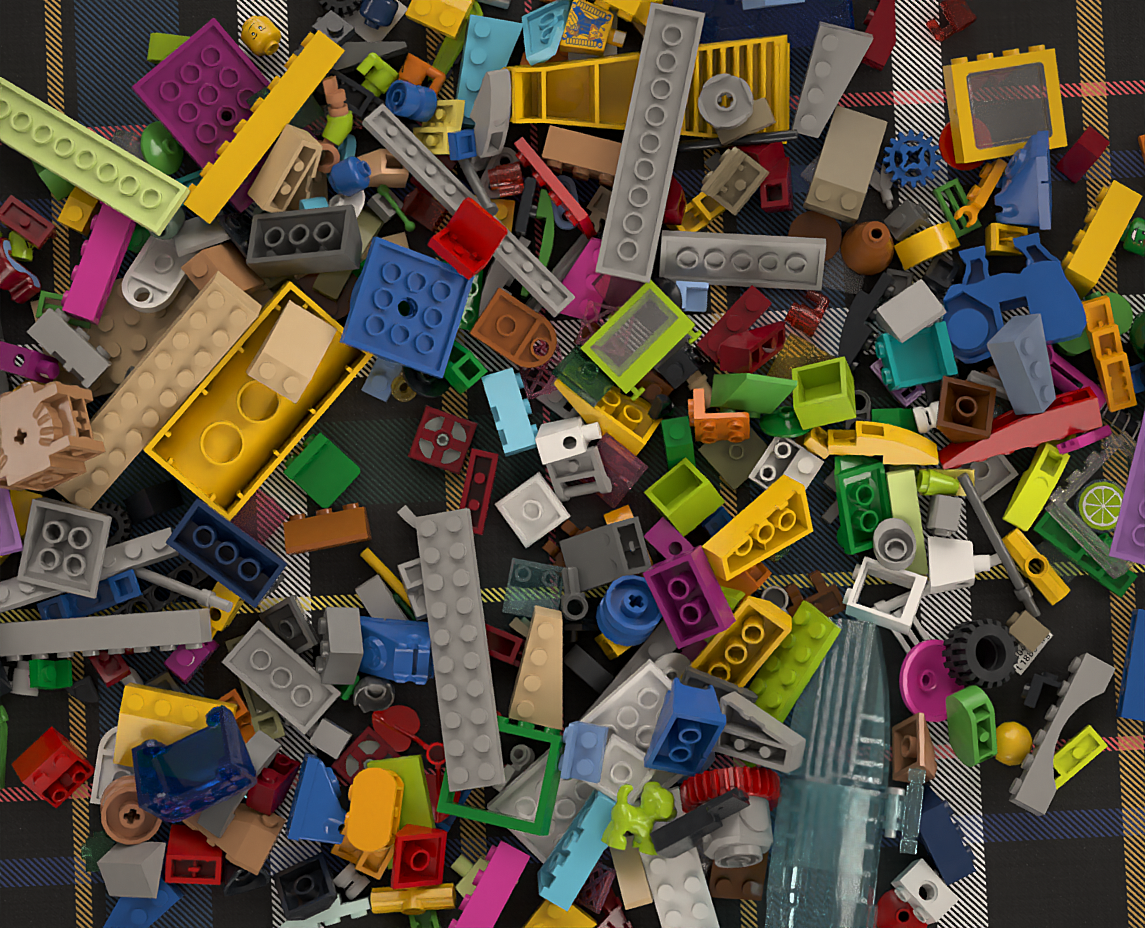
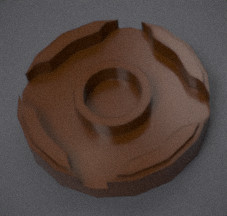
M806 211L797 216L790 225L787 237L826 239L824 263L832 259L838 252L842 241L841 229L837 221L833 217L814 211Z

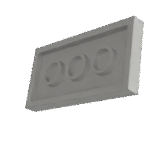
M259 620L222 661L225 666L304 735L341 694L332 684H321L320 674L316 673L312 666Z

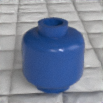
M350 156L332 167L329 181L337 194L350 197L369 186L371 169L366 161Z

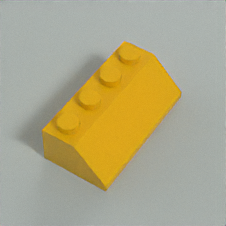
M747 596L734 611L733 615L736 621L727 630L715 634L689 665L690 667L738 685V687L746 685L792 630V617L771 601Z

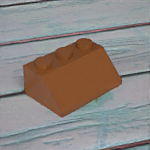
M359 503L343 505V511L332 513V508L316 511V516L306 518L305 513L289 516V521L283 522L286 554L297 555L372 540L366 507H359Z

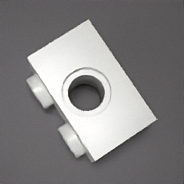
M922 858L913 861L891 882L896 888V895L902 901L908 902L912 906L914 915L923 923L931 924L937 922L959 900ZM920 887L925 888L927 891L926 900H923L919 895Z

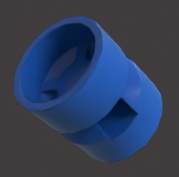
M396 80L387 91L385 103L386 107L394 115L424 123L429 121L435 113L437 96L435 91L430 88L414 85L404 80Z

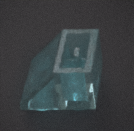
M512 558L502 612L532 617L535 605L559 610L560 596L563 589L561 571L564 567Z

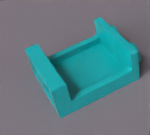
M945 321L923 328L903 343L888 335V333L881 334L876 339L875 352L877 357L881 358L883 365L881 376L883 383L888 385L889 391L942 381L943 376L953 378L958 374Z

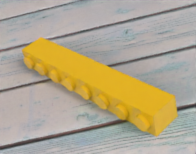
M320 30L315 35L310 32L300 44L304 49L299 56H296L294 53L284 65L287 69L285 74L281 78L277 75L267 87L270 90L265 99L261 97L257 99L250 108L253 115L248 121L242 119L233 130L237 135L230 143L225 140L216 152L220 157L214 165L208 162L199 174L203 177L197 186L192 183L188 188L191 192L183 204L208 224L214 220L281 134L286 124L291 121L344 53V49Z

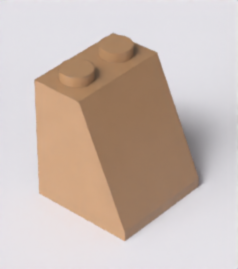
M232 241L201 250L181 267L199 291L204 288L217 271L222 273L249 296L266 284L246 264L247 259Z

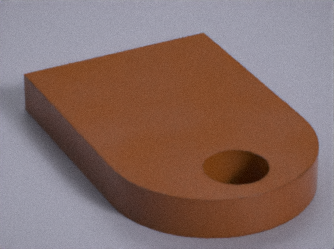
M497 288L468 333L513 364L523 368L538 367L546 363L554 354L557 344L556 332L552 324L501 288ZM538 340L544 341L547 345V352L543 356L536 355L533 350V345Z

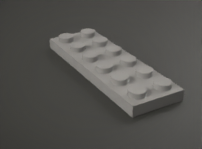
M662 230L659 277L668 278L675 283L676 281L706 282L709 285L743 287L753 285L754 287L821 291L826 239Z

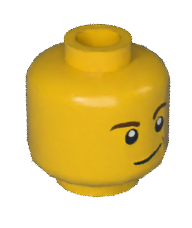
M252 16L242 25L241 39L256 56L272 55L279 48L281 32L266 16Z

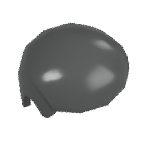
M374 675L364 676L354 688V706L358 705L364 713L386 710L394 702L395 688L389 679Z

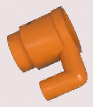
M408 53L397 80H404L421 86L427 75L434 79L429 88L434 90L437 96L446 80V74Z

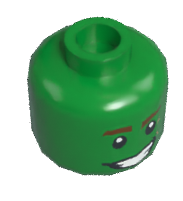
M1136 217L1132 222L1129 221L1120 241L1123 242L1125 250L1145 257V219Z

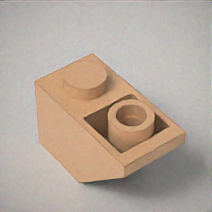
M378 149L357 157L361 161H366L371 169L368 187H379L381 184L391 188L406 187L409 171L387 149Z

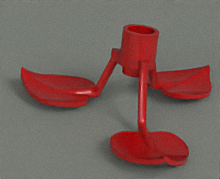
M395 705L383 711H375L372 714L374 730L395 751L407 750L411 744V739L427 750V759L436 768V775H425L434 822H442L450 815L436 811L444 775H441V764L446 762L444 743L433 742L428 745L414 735L420 728V720L417 713L410 707ZM496 711L498 716H502L500 712ZM455 791L453 802L458 803L461 791Z

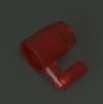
M944 0L940 3V7L949 25L941 29L936 19L933 18L926 23V26L935 40L942 42L973 24L977 17L965 0Z
M520 161L497 165L495 168L488 169L491 191L499 190L500 197L517 195L523 192L524 182Z
M809 290L805 297L817 303L815 309L793 302L784 319L785 322L791 324V327L811 338L830 303L827 296L815 290Z

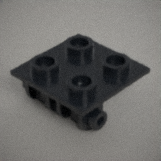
M238 212L216 216V220L231 238L230 240L233 241L234 245L238 247V250L247 259L252 220L246 214H239Z

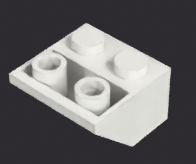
M774 437L748 478L763 490H766L784 474L803 484L806 490L824 461L789 438Z

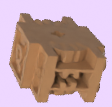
M30 381L23 383L20 389L0 395V488L17 491L30 489L45 492L86 473L84 462L106 452L104 443L94 440L86 408V404L93 401L91 390L79 388L78 385H64L59 381L49 382L45 385Z

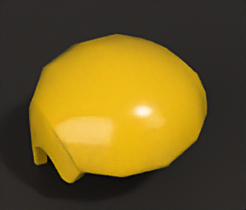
M1015 721L1004 722L996 728L998 752L995 755L996 759L1009 766L1021 764L1026 755L1031 752L1033 746L1032 737L1028 729Z

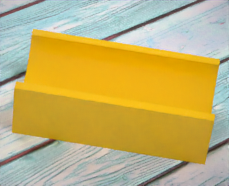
M286 280L260 310L258 317L152 437L143 450L206 504L230 521L371 359L373 354L340 343L344 328L292 282ZM289 300L337 329L313 377L297 403L292 402L246 373L247 368Z

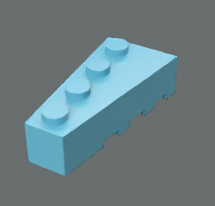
M470 14L467 19L455 100H465L461 128L474 129L476 123L470 118V114L485 73L500 70L507 66L524 24Z
M593 790L538 871L540 896L566 911L569 910L601 854L608 847L607 844L601 841V838L611 821L612 807L617 802L598 790Z

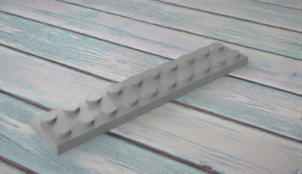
M651 2L595 273L650 283L705 13Z
M464 508L415 517L449 791L455 792L506 784L470 509Z

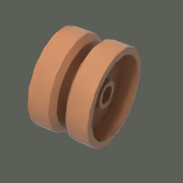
M136 775L122 776L113 780L104 789L100 799L101 823L105 832L114 841L125 845L140 844L149 840L158 831L162 822V806L158 791L151 782Z

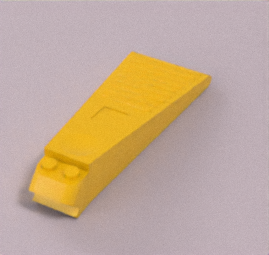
M787 35L699 44L680 135L718 137L715 128L708 124L701 115L698 107V98L706 81L713 76L724 73L745 80L752 91L754 101L763 97L766 98L776 123L757 133L789 130L790 43H787ZM641 51L538 63L532 66L503 67L502 69L507 68L510 71L511 113L509 122L550 123L625 130ZM726 95L722 96V102L719 103V106L730 107L733 97L727 98Z

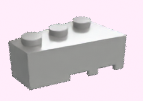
M48 308L27 333L50 355H53L63 364V367L68 372L74 374L85 388H90L112 365L108 360L111 355L100 345L95 348L90 344L88 340L91 337L78 326L75 330L67 322L70 318L60 308H57L55 311L52 308Z

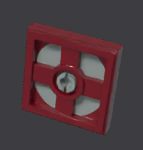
M426 405L408 457L460 475L478 424Z
M368 726L331 767L351 785L355 776L362 770L367 769L369 761L402 756Z

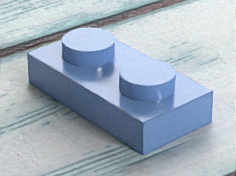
M378 357L361 390L387 402L402 372V365L388 362Z

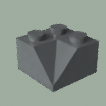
M326 607L323 618L318 620V633L323 634V640L320 643V656L316 657V673H320L321 684L354 685L363 657L359 608Z

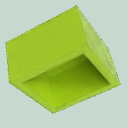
M845 356L792 369V380L798 381L797 387L793 390V406L803 430L856 418L854 378Z
M686 457L644 492L658 512L683 537L693 531L697 525L725 503L711 482Z

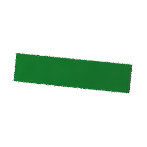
M1051 508L1048 509L1033 529L1070 561L1120 599L1137 578L1136 574L1115 560L1116 558L1109 557V552L1096 544L1091 537Z

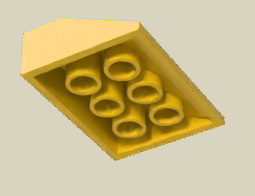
M130 682L124 688L113 763L217 785L224 773L238 704Z

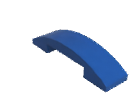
M130 569L100 581L96 598L68 593L38 603L37 607L42 620L86 617L141 596L142 593L134 569Z

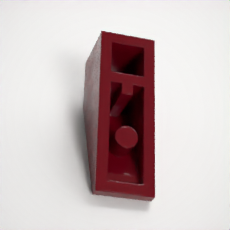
M775 322L730 336L718 348L717 357L720 360V370L738 374H752L786 347L785 322Z

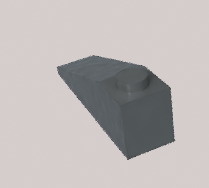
M346 42L341 46L345 50L332 68L342 74L357 70L356 68L372 52L385 61L408 53L405 42ZM300 45L298 47L299 50L294 51L296 56H299L302 52L303 46Z

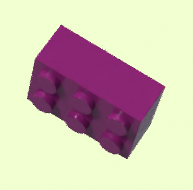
M701 545L654 564L643 573L678 649L725 631L736 621Z

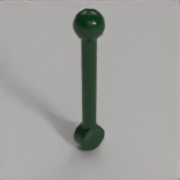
M395 593L393 595L394 600L404 609V611L410 616V618L413 621H416V618L412 610L406 605L402 598L397 593Z

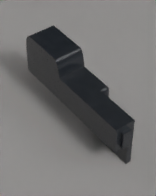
M735 787L651 832L649 835L656 853L665 858H675L702 844V837L723 826L721 820L750 806L748 794Z

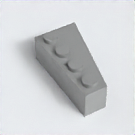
M819 22L794 115L792 130L797 129L799 134L819 138L872 43V34Z

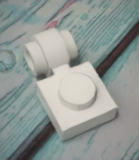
M522 744L515 746L510 754L513 764H507L504 768L506 784L495 785L493 788L501 792L534 762L535 755L533 750Z

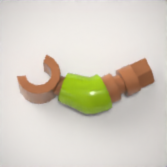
M330 76L322 80L326 102L330 104L328 107L329 114L326 116L327 124L322 133L324 140H317L323 146L322 150L325 151V157L319 162L317 168L322 173H330L332 167L339 163L340 154L335 146L342 144L353 127L352 111L348 110V105L344 103L346 100L345 90L338 89L336 76Z

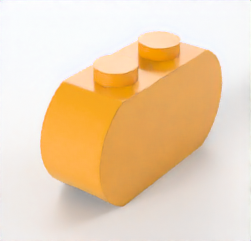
M367 768L359 772L355 776L353 784L350 785L348 798L351 803L350 811L345 816V828H347L346 835L348 840L359 850L379 852L387 850L395 844V834L399 829L404 783L394 771L385 768Z

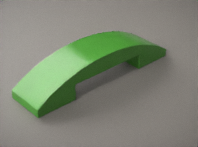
M541 189L536 219L546 221L539 261L547 268L554 242V215L548 192L545 189ZM522 285L521 298L527 299L531 294Z

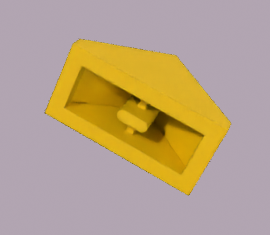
M991 223L985 228L986 255L1024 256L1015 249L1013 238L1028 235V228Z

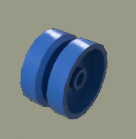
M636 575L622 576L613 581L598 605L596 614L598 627L604 636L615 644L626 647L636 646L648 640L662 618L660 609L645 578Z

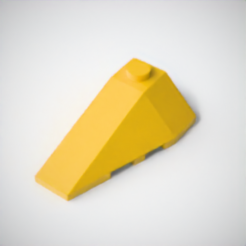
M569 366L565 367L554 382L557 389L587 424L599 423L602 438L600 439L629 464L645 446L663 419L652 420L648 412L651 404L645 399L638 397L633 401L630 397L621 394L620 388L613 385L611 388L600 386L596 378Z

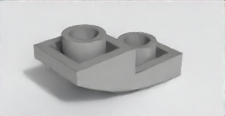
M378 574L355 588L356 593L371 617L384 618L385 621L386 619L408 620L393 599V594Z

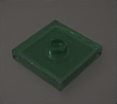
M580 341L555 367L551 374L592 407H595L616 383L581 349L583 344Z

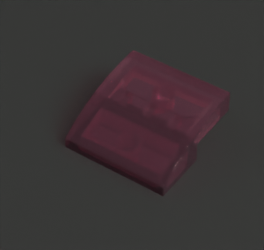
M606 432L595 446L598 448L606 475L611 480L612 490L609 493L601 494L600 492H595V494L614 509L646 471L648 466ZM594 476L578 479L583 484L596 481Z

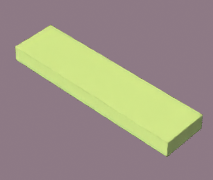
M908 468L886 472L892 518L905 521L911 527L916 539L915 558L911 565L904 570L919 575L928 574L914 469Z

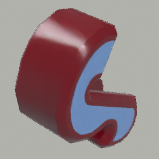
M1 237L0 289L8 290L13 301L24 304L40 293L41 283L36 275L10 256L12 253L10 240Z

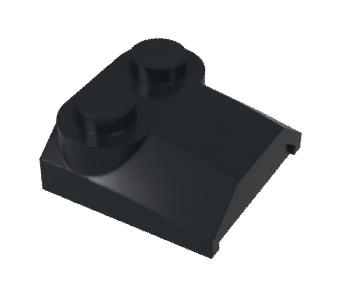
M323 852L272 875L287 921L306 920L329 909L338 898L333 881L334 875Z

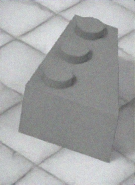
M736 691L720 698L719 706L722 714L726 715L727 724L712 751L785 773H789L802 766L806 743L805 738Z

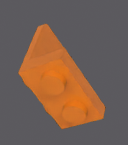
M704 388L693 389V399H688L690 427H695L696 441L706 444L721 440L739 443L750 438L749 413H706Z

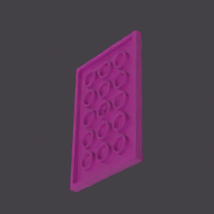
M213 18L134 84L131 89L200 169L203 170L208 162L214 165L220 157L216 152L225 140L230 143L237 135L233 130L242 119L248 121L253 115L250 108L259 97L262 99L267 97L270 93V90L267 89L270 82L218 21ZM221 114L228 115V121H224ZM295 114L288 124L308 131L318 140L299 116ZM280 135L228 200L239 214L254 202L247 193Z

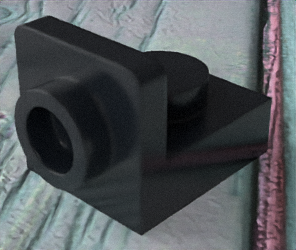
M942 254L932 259L921 279L938 301L950 286L960 265Z

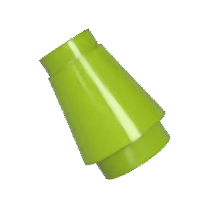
M927 468L926 470L919 471L916 487L917 491L922 492L923 495H956L959 488V480Z

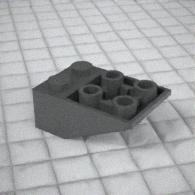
M638 516L559 541L566 568L576 567L578 569L580 592L611 585L613 581L622 576H644L643 573L651 567Z

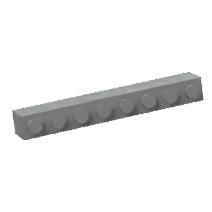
M210 608L0 623V657L6 656L7 661L23 660V655L31 654L32 660L49 658L48 653H57V658L74 657L75 651H82L83 656L99 655V650L108 649V654L125 653V648H134V653L150 652V646H159L160 651L177 650L176 645L185 644L186 649L203 648L202 643L212 641Z

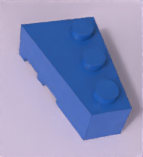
M161 870L157 898L120 897L103 928H149L178 902L184 894L174 883H165V873Z

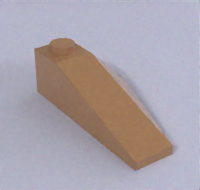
M180 790L170 805L169 811L192 830H199L208 837L206 842L212 847L217 845L226 852V858L231 863L258 875L275 846L286 819L275 813H272L270 816L246 806L244 803H240L234 811L236 816L222 837L218 838L197 823L210 796Z

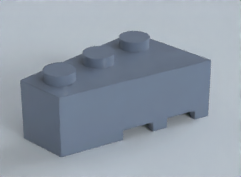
M1041 313L1013 316L987 343V347L1015 415L1043 413L1056 399Z

